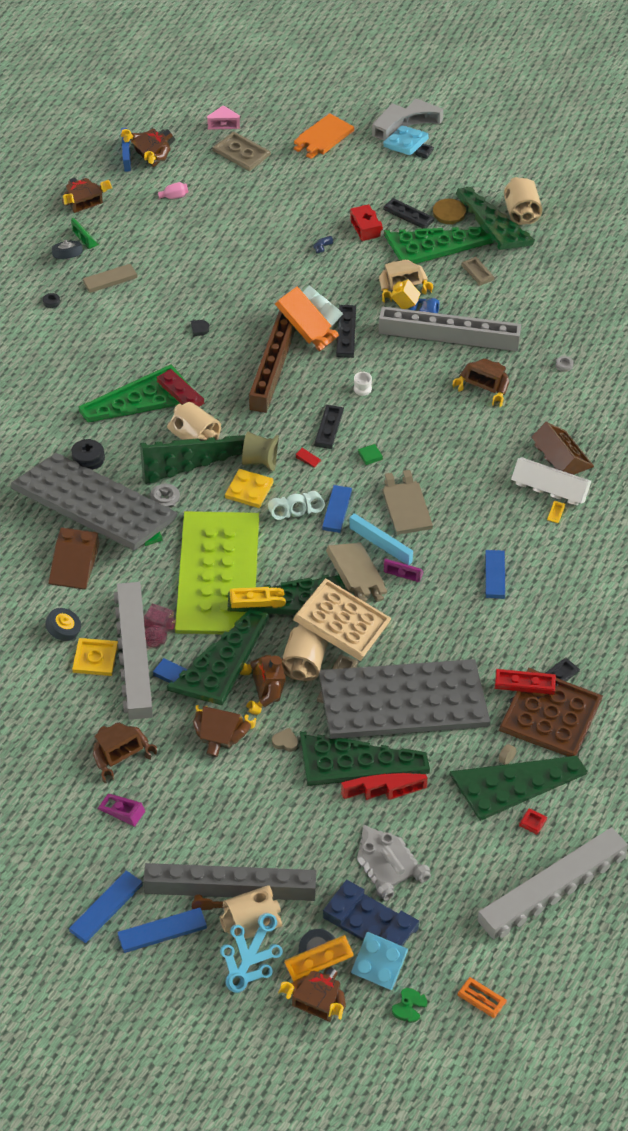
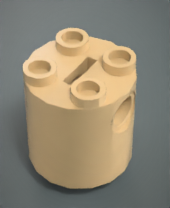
M512 178L504 189V197L510 219L518 225L532 224L541 217L543 211L535 182L527 178Z
M188 402L183 405L178 404L174 408V415L167 428L181 440L199 439L200 441H206L211 437L218 440L221 423L194 403Z
M298 624V627L291 630L283 654L282 666L285 675L292 679L307 682L315 680L319 675L328 641Z
M269 885L223 901L225 913L220 916V922L225 933L227 932L231 935V927L238 924L245 930V939L254 937L259 928L258 919L263 913H270L276 917L277 926L275 929L282 927L281 918L277 914L281 912L278 901H273V894ZM268 917L263 920L264 925H268L270 923V919ZM236 928L234 930L235 935H239L241 933L240 928Z

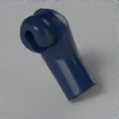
M332 236L320 238L316 241L313 248L317 254L324 252V246L333 244Z

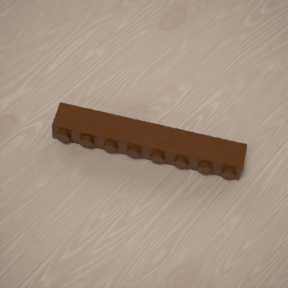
M280 310L249 393V410L267 413L296 330Z

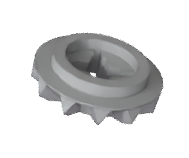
M171 484L157 485L150 492V499L163 506H175L176 502H179L180 492Z

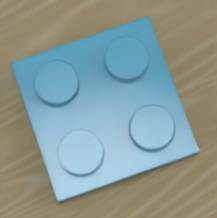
M400 126L383 144L388 149L411 155L429 139V136L426 132L407 126Z
M367 932L351 973L392 990L408 948Z

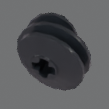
M83 439L77 441L71 449L72 459L79 466L94 470L101 467L105 461L104 448L96 440Z

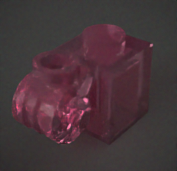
M151 604L144 616L145 638L148 646L156 647L159 644H165L168 631L173 630L176 623L173 610Z

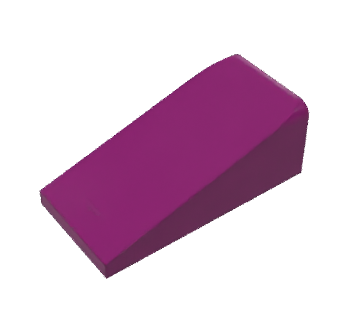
M109 793L97 808L134 827L145 813L141 802ZM109 799L116 801L111 808L105 807Z

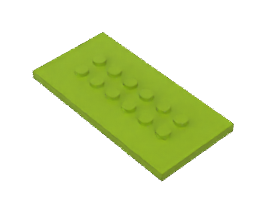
M184 511L175 634L222 635L225 631L229 632L235 626L234 623L246 613L227 611L228 592L233 588H256L259 513Z

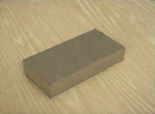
M477 257L462 262L461 266L479 286L494 280V276Z

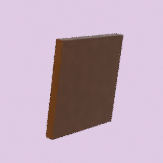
M528 667V669H527V671H526V672L542 673V672H539V671H537V670L531 669V668H529V667ZM556 678L558 685L555 686L554 695L517 691L500 725L499 731L568 757L577 756L603 695Z

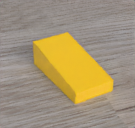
M554 501L547 520L559 523L565 503Z

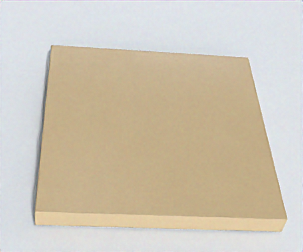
M324 579L297 612L293 620L359 661H362L390 623L391 618L328 579Z

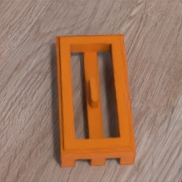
M469 977L457 994V996L494 1019L507 1002L506 999ZM471 985L475 987L479 991L483 992L487 996L499 1002L498 1005L488 1000L481 993L475 992L474 990L469 988V986Z

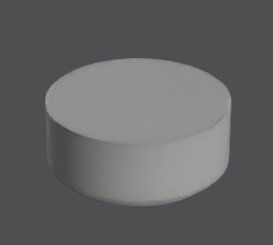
M561 356L556 359L555 366L559 371L568 372L573 368V360L570 357Z

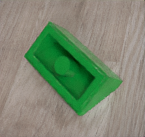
M71 218L72 231L87 249L98 246L99 244L75 218Z

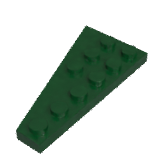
M249 609L234 623L235 626L229 632L225 631L221 635V639L216 644L212 643L199 655L189 669L183 670L176 681H171L167 685V691L223 706L269 619L268 613Z
M300 731L307 786L342 783L380 774H430L427 752L405 748L396 750L390 749L386 745L378 747L372 746L368 742L344 738L330 739L325 738V735L318 734L317 736L307 735V732Z

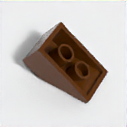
M61 527L56 541L48 584L86 590L99 549L98 532Z

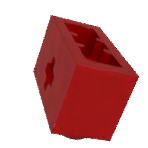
M369 204L350 208V221L361 241L381 237L382 223L378 221L375 210H372Z

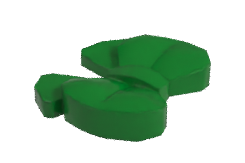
M404 988L401 991V1002L392 1006V1014L399 1020L408 1021L409 1023L416 1022L420 1019V1014L413 1009V1005L425 1008L427 1007V998L424 994L420 995L415 989Z

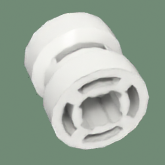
M359 372L355 374L354 392L356 394L365 396L371 392L372 376L369 373Z

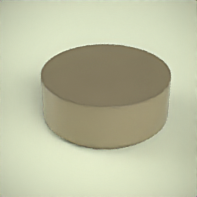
M510 744L505 745L499 754V762L509 764L516 755V747Z

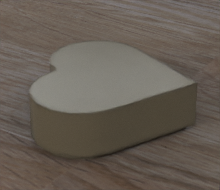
M287 728L273 735L272 745L276 749H285L288 752H292L298 748V739L292 730Z

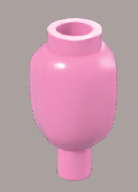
M178 182L168 185L164 191L158 192L159 199L164 197L177 199L184 197L189 192L186 183Z

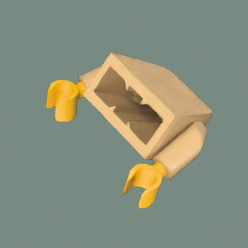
M409 260L385 264V270L379 276L381 291H383L382 301L384 303L385 298H390L392 302L391 292L388 290H393V286L399 281L402 282L408 279L413 285L423 284L422 293L425 295L427 289L432 293L433 284L427 282L428 278L422 266L414 264Z

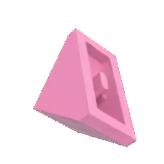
M221 106L207 116L208 130L240 129V115L225 106Z

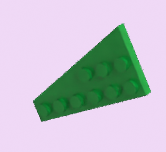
M459 227L452 228V230L427 228L416 229L413 232H406L405 229H399V232L384 230V236L399 261L409 260L414 264L495 243L490 239L491 234L486 233L482 227H469L468 230H459Z
M170 364L79 406V412L89 423L177 406L181 403L157 382V377L172 369L186 383L187 381Z

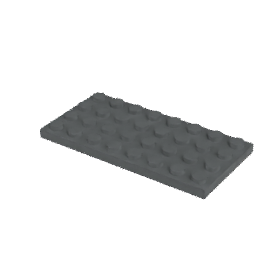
M58 453L53 454L11 482V489L132 550L137 549L177 517V512L169 507L163 506L122 484H118L108 477L94 472L92 469L79 466L77 462Z
M475 659L319 671L318 676L330 739L490 726V718Z

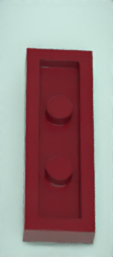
M172 369L157 377V382L182 405L191 402L200 407L205 404L204 398Z

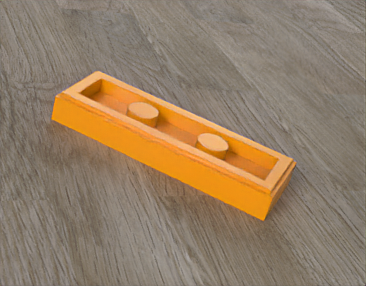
M343 935L286 959L284 963L294 982L303 976H308L311 971L318 972L349 959L354 954L346 936Z

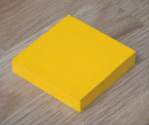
M79 638L72 668L73 673L112 676L118 641Z

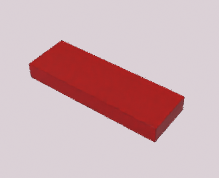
M496 669L494 689L554 695L556 675Z

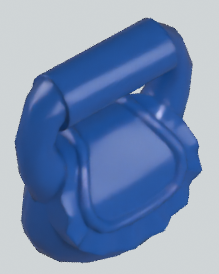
M436 298L418 299L416 305L409 309L416 311L418 304L421 303L420 311L438 313L439 300Z

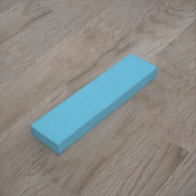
M353 514L350 517L349 528L406 565H410L413 562V550L358 515Z

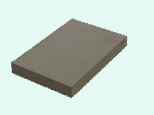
M234 131L212 148L214 152L248 171H251L271 155V151Z

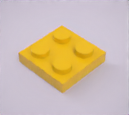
M239 469L225 493V498L260 508L273 484V478Z

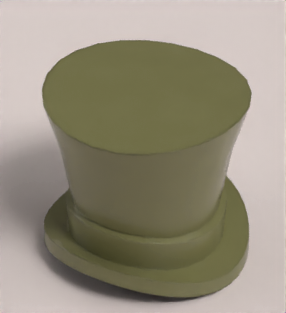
M247 431L243 445L242 465L264 464L270 471H275L279 435H276L273 439H267Z

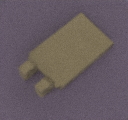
M403 471L404 477L402 479L404 483L395 484L393 474L386 473V480H384L386 486H384L382 494L395 534L399 535L433 529L420 485L417 481L413 482L411 471Z
M362 543L328 545L326 552L349 592L354 591V595L365 603L367 602L365 596H370V594H372L376 602L384 600L382 595L387 593L384 582Z

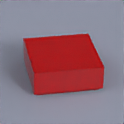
M529 808L520 821L519 826L538 835L547 821V817Z

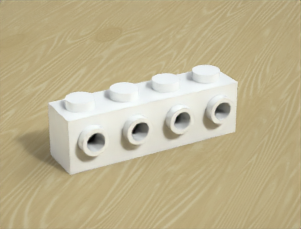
M518 458L511 480L516 481V485L522 487L531 486L534 491L539 493L549 492L551 497L561 499V497L566 498L569 503L574 505L585 502L591 484L590 480L525 458Z

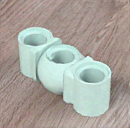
M310 285L303 291L305 296L331 324V327L343 315L337 307Z
M310 491L302 493L303 495H289L287 499L285 497L273 498L268 503V509L275 519L281 520L285 517L289 518L290 515L300 517L305 512L308 514L311 512L318 513L323 510L325 503L318 492ZM314 499H318L316 504L311 505ZM300 502L297 508H292L295 503ZM277 506H282L281 510L274 511Z

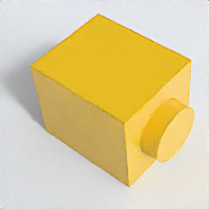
M408 279L397 282L393 286L391 298L401 309L415 306L420 296V292Z

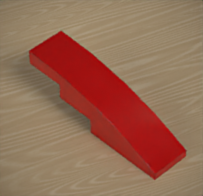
M412 773L380 774L342 782L341 794L344 799L364 794L366 800L386 794L388 800L427 788L428 777L426 774Z

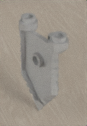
M367 825L363 826L357 860L365 868L364 871L368 873L373 884L376 885L379 898L384 901L391 899L395 894L393 886L412 876L421 883L431 878L429 867L417 864L418 861L414 859L409 848H406V844L401 837L377 831Z

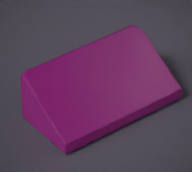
M389 559L384 560V573L416 582L421 581L424 574L422 569Z

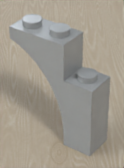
M416 98L407 108L392 103L372 124V136L385 141L400 126L420 123L440 124L443 121V109Z

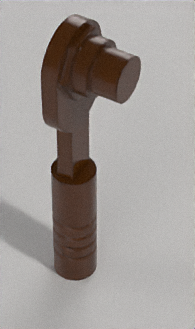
M200 894L195 895L191 903L192 909L201 908V911L224 908L223 901H212L211 899L203 898Z

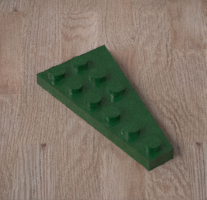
M473 188L457 189V197L464 205L469 206L468 211L476 215L475 220L486 233L491 234L490 239L498 243L497 248L499 250L532 246L535 239L530 236V233L522 230L517 223L508 219L506 214L498 211L496 206L488 203L483 196L474 192Z
M245 435L225 436L219 440L211 437L206 441H200L199 439L173 440L167 444L159 441L155 442L154 445L140 443L143 481L145 484L156 483L160 479L172 478L179 473L190 472L200 466H208L213 462L224 461L234 455H242Z
M327 574L322 575L319 579L304 578L281 582L279 586L274 587L264 585L263 587L281 588L284 590L285 595L283 597L286 600V604L278 608H273L272 606L232 608L230 592H228L227 611L247 612L249 609L268 614L296 615L324 579H328L344 590L345 584L339 574L331 577Z
M578 756L450 771L451 778L480 821L587 774V769Z

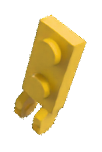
M269 587L230 589L231 607H283L286 604V600L283 597L285 595L284 590Z

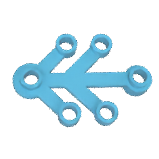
M263 913L259 917V928L249 948H247L244 938V928L238 924L231 927L230 933L235 937L242 962L237 968L233 957L235 953L234 948L229 944L221 947L220 953L225 957L229 974L226 977V986L230 991L235 993L241 992L247 987L248 982L262 977L268 978L272 975L273 970L268 964L260 965L258 970L246 972L252 964L272 957L279 958L282 955L283 950L277 944H272L267 950L257 953L267 931H272L277 926V919L274 915ZM268 917L270 919V923L268 925H264L263 920ZM236 928L241 929V933L239 935L234 934V930ZM229 947L231 952L229 955H225L224 950ZM278 947V954L273 955L272 949ZM264 967H268L269 972L266 975L262 974V969ZM235 977H239L240 979L238 985L233 984V979Z

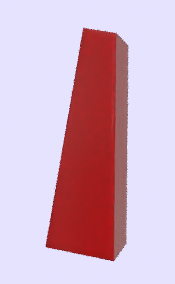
M303 447L296 453L297 459L314 468L321 461V459Z

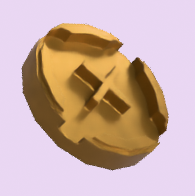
M442 199L433 206V216L440 223L457 224V222H461L465 218L466 207L459 200Z

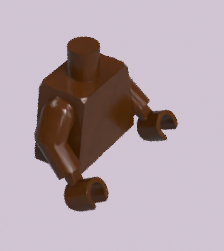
M118 722L110 727L102 726L95 735L96 743L93 745V757L98 768L102 770L101 776L104 783H107L106 775H111L114 781V773L111 769L107 768L108 765L112 767L142 750L143 747L145 749V758L151 760L152 756L149 751L157 755V747L153 744H148L149 740L138 727L126 726Z

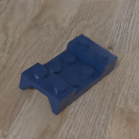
M346 879L324 908L323 918L362 941H364L366 933L370 932L403 946L410 935L417 932L419 920L403 911L399 913L365 895V889Z

